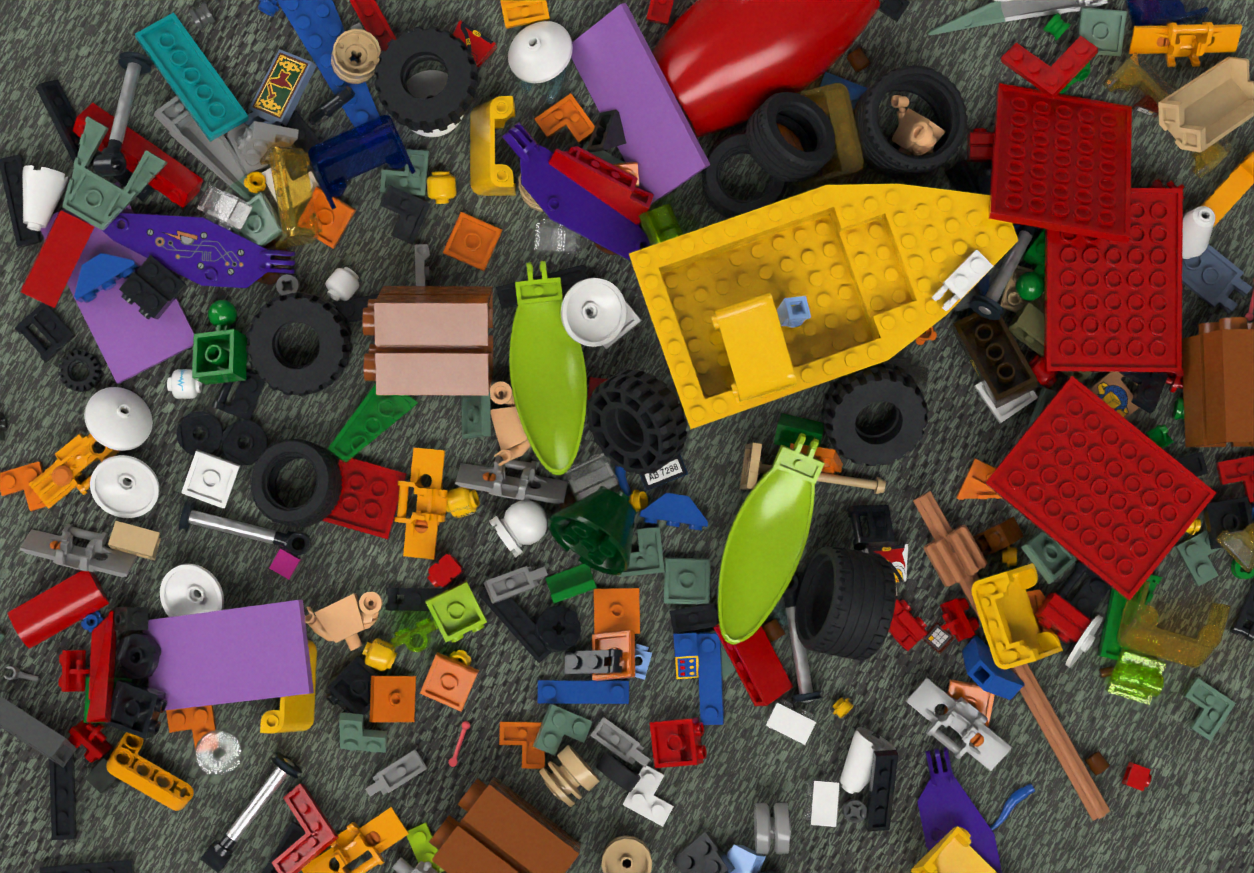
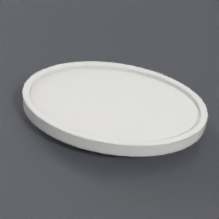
M1097 615L1087 627L1069 655L1066 666L1070 668L1083 652L1086 653L1095 640L1094 635L1103 620L1102 616Z

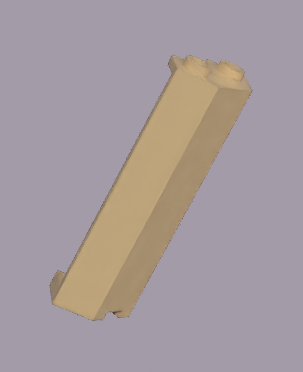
M1229 56L1158 102L1159 125L1164 131L1168 130L1176 139L1175 143L1180 149L1203 152L1254 116V81L1249 79L1248 59Z

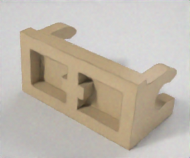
M115 521L108 545L111 549L155 561L161 538H159L160 532Z

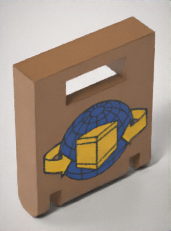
M1109 372L1090 387L1089 390L1126 419L1140 407L1131 403L1134 395L1121 381L1124 375L1119 372Z

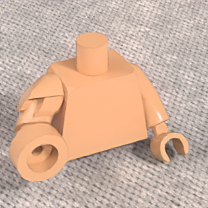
M892 96V106L899 108V111H897L898 128L892 137V141L900 146L898 151L907 155L913 154L914 156H924L933 153L934 145L943 136L945 131L909 108L906 110L905 107L909 105V99L906 96Z
M499 381L491 386L490 398L496 404H505L509 407L492 409L490 414L501 449L494 457L499 455L503 458V461L498 464L502 466L510 460L523 456L531 445L520 422L512 389L509 384Z
M366 592L360 597V600H358L355 593L314 613L311 607H306L309 614L305 616V622L317 635L327 641L338 643L345 639L350 651L363 646L357 633L370 628L377 621L383 600L376 592Z

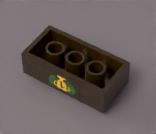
M975 312L953 323V332L996 409L1037 388L1038 380L1002 316L999 320H990Z

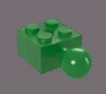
M1045 229L1023 258L1024 261L1035 269L1033 272L1021 274L1016 280L1015 289L1017 294L1027 301L1038 299L1045 289Z
M217 300L211 304L208 310V318L211 324L215 326V331L194 334L192 378L205 385L246 380V335L235 329L229 330V327L237 319L236 307L230 301Z

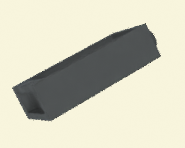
M0 696V727L64 768L77 748L65 737Z

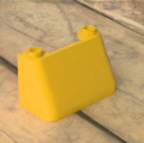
M513 96L496 97L476 106L471 111L470 184L473 192L477 195L516 196V183H514L513 171L507 165L495 164V129H504L507 120L515 118Z
M766 293L714 311L715 316L711 317L715 330L719 329L722 334L734 376V383L731 384L734 398L739 397V401L742 402L795 386L796 378L771 293Z
M1033 563L978 580L972 585V596L993 660L1001 669H1009L1031 663L1063 651L1059 638L1055 633L1051 631L1040 633L1026 591V589L1035 586L1038 581V574Z
M308 640L314 693L280 697L279 710H269L263 714L260 733L306 731L313 725L317 647L311 640Z
M958 826L945 835L911 869L912 873H997L970 846L971 835L969 832Z

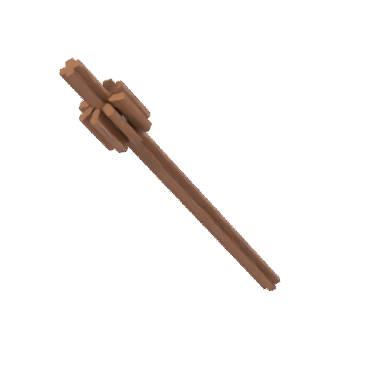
M932 492L924 493L913 500L934 538L923 549L945 587L952 586L956 582L960 584L980 620L971 589L974 582L981 580L977 572L987 565V561L968 527L960 525L952 529ZM1028 663L1010 668L1025 683L1020 693L1092 821L1106 816L1110 812L1108 805Z

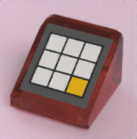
M1149 94L1132 107L1133 110L1154 118L1159 115V107Z
M936 622L927 631V635L922 640L935 652L941 654L955 637L947 630L942 631L941 625Z

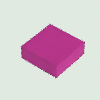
M280 548L269 569L290 579L301 559Z

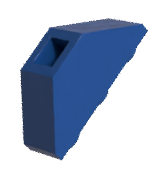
M100 253L82 264L74 297L81 303H88L97 297L96 294L101 290L107 291L116 286V281L119 279L129 278L140 266L137 262L130 259Z
M665 493L640 512V517L644 518L643 522L657 524V520L666 521L667 526L679 527L680 523L689 524L688 529L702 531V527L708 526V521L691 498L685 495Z
M977 635L962 650L967 674L983 691L1011 700L1025 685L1010 668L1001 669L995 664L990 648Z

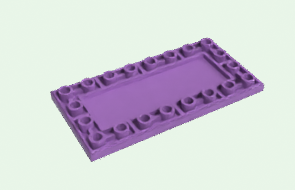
M626 3L617 6L572 42L573 51L571 58L599 112L617 110L620 114L626 144L617 147L626 163H638V187L654 194L651 205L710 166L705 153Z
M119 182L114 183L115 185L122 188ZM130 203L121 212L135 214ZM66 209L62 210L76 218L83 220L82 218L78 217L77 215L71 213ZM59 212L51 216L46 228H41L45 239ZM121 220L119 225L121 228H125V222ZM95 226L67 284L74 296L82 264L100 253L133 260L140 267L147 258L113 241L101 229ZM124 278L116 281V286L110 290L104 291L103 289L96 294L97 297L88 303H81L76 300L117 384L193 347L195 334L177 297L159 319L152 317L147 319L139 312L140 307L135 302L131 305L121 297L123 292L119 289L127 280Z
M303 599L148 620V630H143V633L149 635L161 648L158 666L153 675L148 677L150 688L166 693L164 699L167 700V706L165 710L314 693Z

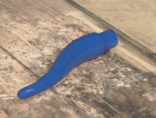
M615 465L618 485L629 497L632 493L627 482L626 471L624 468Z
M1031 783L1019 788L1010 795L1004 804L999 818L990 826L991 830L996 829L1006 820L1016 804L1035 792Z

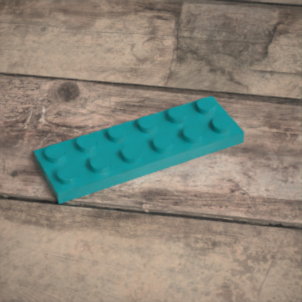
M174 12L135 33V38L210 142L249 120L245 110Z

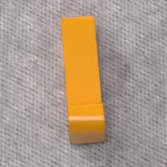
M1254 150L1244 158L1245 160L1242 163L1238 164L1229 174V177L1216 188L1215 193L1209 196L1201 205L1209 207L1214 212V226L1254 184Z
M126 732L115 746L107 761L106 768L108 772L175 811L182 810L194 795L193 788L178 777L139 756L138 752L143 745V738Z

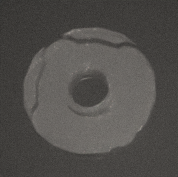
M210 731L203 735L197 743L195 749L196 761L207 774L225 775L233 771L240 763L241 745L236 736L229 731ZM217 748L225 750L224 755L220 758L212 756L213 751Z

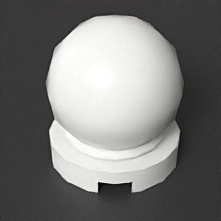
M521 500L512 504L506 510L504 519H499L495 516L489 521L492 526L497 524L495 527L497 534L507 548L512 551L515 558L523 553L520 548L522 545H531L539 541L545 535L548 528V517L545 510L538 503L530 500Z

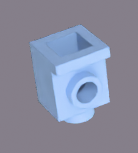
M806 296L784 298L777 308L781 326L798 327L803 324L805 319L811 318Z
M636 643L635 657H641L643 662L641 665H635V677L645 680L652 652L648 651L649 647Z

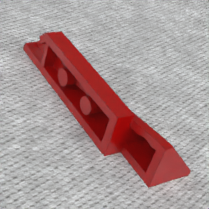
M578 146L571 147L569 151L564 152L556 149L549 160V164L637 225L650 208L654 194L635 187L638 180L637 177Z
M110 611L109 615L92 631L89 678L90 705L86 722H111L117 631L114 628V611Z

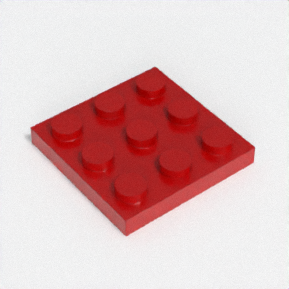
M353 458L347 463L339 460L338 465L340 467L339 470H341L340 475H342L340 499L337 501L338 504L334 506V510L331 511L332 513L328 514L322 521L389 539L398 508L400 490L398 481H405L407 474Z

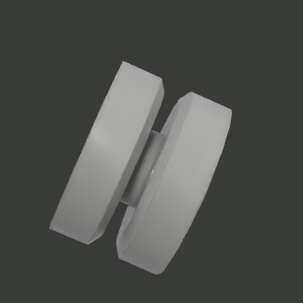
M755 803L754 840L756 854H768L771 839H773L774 850L777 854H789L791 822L788 803H775L773 806V817H770V809L767 803Z

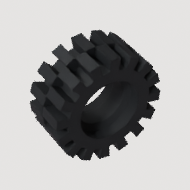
M76 350L74 353H68L66 358L63 357L62 365L59 364L61 371L58 373L62 378L60 379L67 388L78 392H88L91 388H95L98 386L96 384L101 381L100 376L103 375L99 359L86 351ZM78 363H85L89 368V374L83 380H77L73 376V368Z

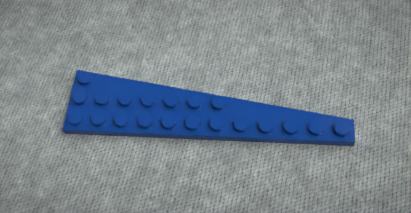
M277 0L334 95L346 86L351 87L354 91L355 97L342 106L369 152L372 154L390 143L366 82L360 84L347 83L341 80L333 71L331 65L333 46L337 38L345 32L333 0ZM352 55L350 61L355 60L357 62V59Z

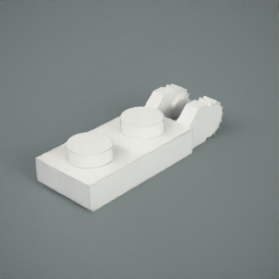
M975 250L943 282L944 285L932 298L935 301L939 300L949 289L954 295L942 307L945 311L949 310L993 265L978 250Z

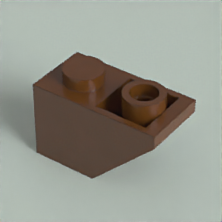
M1014 516L973 536L984 557L1024 537Z

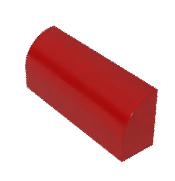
M59 210L20 292L55 308L95 226Z
M80 571L9 611L7 614L20 639L31 649L110 603L96 574L90 571Z
M719 624L714 626L754 706H768L793 687L762 626L750 638L734 645L724 640Z

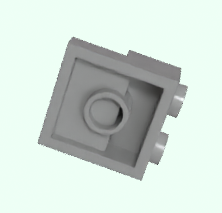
M254 121L249 128L245 129L244 134L239 136L237 149L240 150V154H245L253 159L262 158L267 151L272 154H282L298 139V130Z

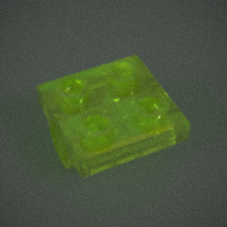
M671 204L660 206L639 215L642 227L650 241V246L683 235Z
M430 618L415 623L417 628L411 631L409 627L395 632L396 637L391 639L394 648L405 644L412 652H420L427 649L432 640L430 632L439 629L435 620L431 621ZM415 634H420L423 637L424 641L421 646L415 645L413 641Z
M1122 648L1105 690L1108 693L1150 705L1153 696H1159L1164 685L1162 674L1167 664L1162 660Z

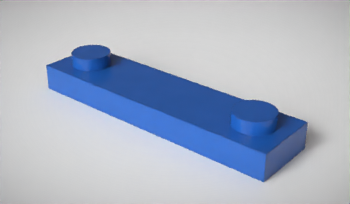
M697 633L700 722L703 725H723L724 701L721 641L717 633Z
M538 680V703L629 704V681Z

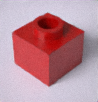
M1129 762L1122 784L1144 791V788H1147L1151 782V769Z

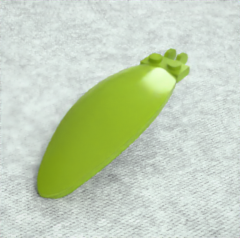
M540 261L542 279L533 280V265L529 262L526 263L528 281L515 282L518 307L514 317L510 340L509 366L511 387L520 422L537 458L549 472L554 475H562L572 466L581 442L587 405L586 367L581 344L574 341L567 334L562 324L561 306L563 296L561 278L547 279L546 262Z
M799 434L794 449L784 445L780 446L773 462V467L751 490L739 509L729 531L722 555L718 581L719 626L724 640L729 644L734 645L747 640L760 628L785 592L803 554L813 515L815 484L825 464L823 461L814 458L819 444V440L815 438L810 442L807 455L800 452L806 440L805 434Z

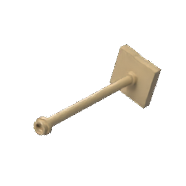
M749 443L745 446L740 489L752 490L757 484L758 475L760 473L766 474L773 467L772 465L762 464L760 461L762 444ZM820 473L817 480L819 482L873 489L875 494L884 493L886 481L881 479V477H877L876 480Z

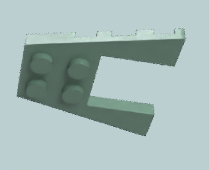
M87 116L84 133L81 135L79 142L80 148L73 165L72 178L69 180L62 207L97 228L105 230L168 162L146 150L124 189L98 176L87 167L109 128Z

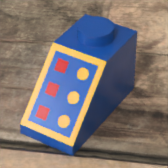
M674 633L676 679L699 678L697 633Z

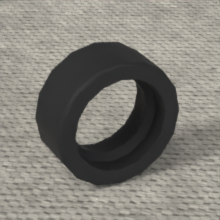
M608 752L605 753L596 765L599 771L628 792H631L641 779L636 772Z

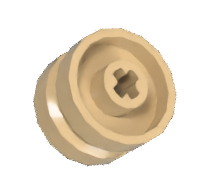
M623 835L616 837L607 844L603 851V873H651L652 857L650 850L642 840L635 836ZM629 859L631 861V866L627 867L626 864L623 865V860Z

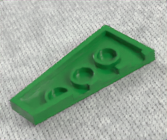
M375 384L327 450L347 463L415 407L418 402L408 395H376Z
M1150 575L1131 600H1127L1112 588L1097 656L1118 661L1123 660L1134 637L1133 633L1138 623L1141 622L1144 616L1142 614L1147 604L1150 603L1154 595L1153 591L1156 585L1160 583L1162 577Z

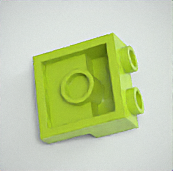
M467 580L425 601L445 642L450 640L452 643L464 637L463 634L471 630L472 632L479 631L487 623V619Z

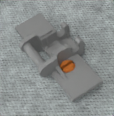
M498 455L495 458L494 467L460 464L455 482L460 487L486 491L495 496L518 500L532 499L555 504L564 503L568 482L536 475L537 461L530 463L510 460L506 464L499 466L498 464L503 461V458ZM505 467L523 470L521 477L506 476Z
M69 523L62 530V536L31 529L20 547V551H24L26 554L53 560L58 565L82 571L93 572L95 570L119 577H127L137 559V555L105 547L108 533L102 532L100 534L76 528ZM73 536L90 540L86 548L75 546L73 544ZM96 558H104L106 560L100 561Z
M927 677L906 700L909 705L932 723L926 734L932 735L955 754L954 757L958 760L968 752L992 771L1012 748V746L985 725L988 720L986 716L964 698L960 697L958 700L952 698ZM936 705H946L948 708L947 713L944 715L937 714L934 710ZM941 725L945 727L950 726L958 732L963 740L961 747L938 728Z

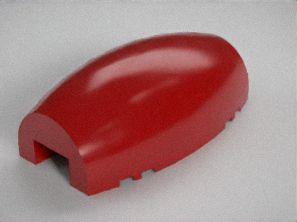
M697 0L665 33L652 53L696 138L743 124L773 94L781 92L800 93L851 47L878 11L880 1Z

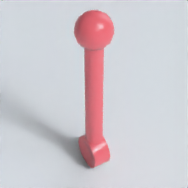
M1254 289L1248 313L1245 315L1247 321H1252L1254 318L1252 314L1254 309Z
M468 721L462 722V731L453 757L448 762L451 767H455L458 764L457 757L466 731L470 728Z

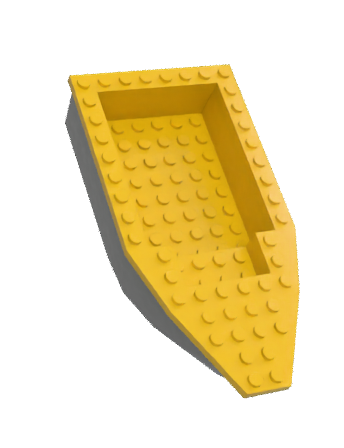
M905 184L824 185L629 253V257L691 430L888 361L945 317L964 298L963 296L960 300L958 299L949 310L945 311L942 308L944 303L954 294L948 289L937 301L932 296L944 285L943 282L975 250H978L994 266L1019 241L1013 223L988 219L990 195ZM766 293H771L777 311L784 298L806 296L811 318L805 319L803 324L798 327L781 326L796 378L795 386L740 402L739 397L734 398L731 384L734 383V376L722 334L719 329L715 330L711 317L715 316L714 311Z

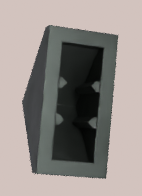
M617 110L601 112L599 114L587 147L589 153L626 144L620 114Z

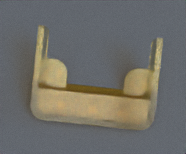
M834 83L798 92V94L815 102L826 115H829L835 133V145L838 158L829 160L823 166V175L798 182L799 186L802 189H809L840 181L859 172L864 166V157L850 94L846 86L841 83Z
M270 147L261 158L260 164H270L283 232V236L275 244L276 249L312 244L318 238L319 233L322 232V225L320 219L316 217L307 168L310 164L309 155L307 152L304 153L302 148Z
M1145 581L1132 599L1126 602L1117 635L1118 643L1123 648L1192 668L1201 666L1220 644L1231 606L1212 603L1207 624L1200 629L1198 638L1184 636L1157 628L1158 612L1155 608L1144 605L1150 582Z

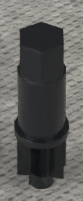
M346 86L327 102L322 103L320 107L309 115L311 117L309 122L312 125L317 123L319 126L326 119L333 116V113L355 97L352 88Z

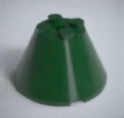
M600 486L597 491L553 514L548 521V528L553 538L566 552L570 549L581 556L578 560L579 562L605 574L621 575L623 571L628 569L630 564L636 511L628 502L630 499L625 493H615L604 486Z

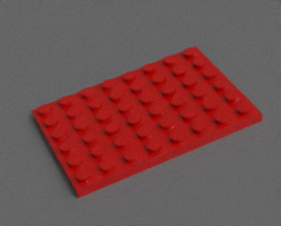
M999 83L996 96L988 219L1128 243L1130 238L1132 107L1064 94H1057L1052 99L1041 90Z
M1131 188L1130 238L1128 243L1045 229L1044 371L1182 372L1183 189Z
M1073 376L1067 380L984 483L1127 600L1132 599L1216 494L1213 489Z

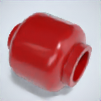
M1037 355L1028 363L1038 380V389L1043 386L1049 388L1058 380L1055 377L1058 371H1044V356L1040 357Z

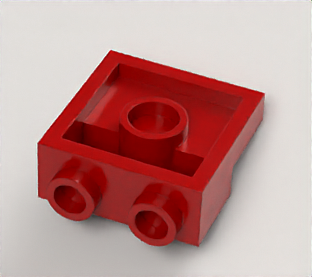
M699 717L650 722L655 768L704 763L703 759L707 756V750L705 745L701 744L704 725L702 722H699Z

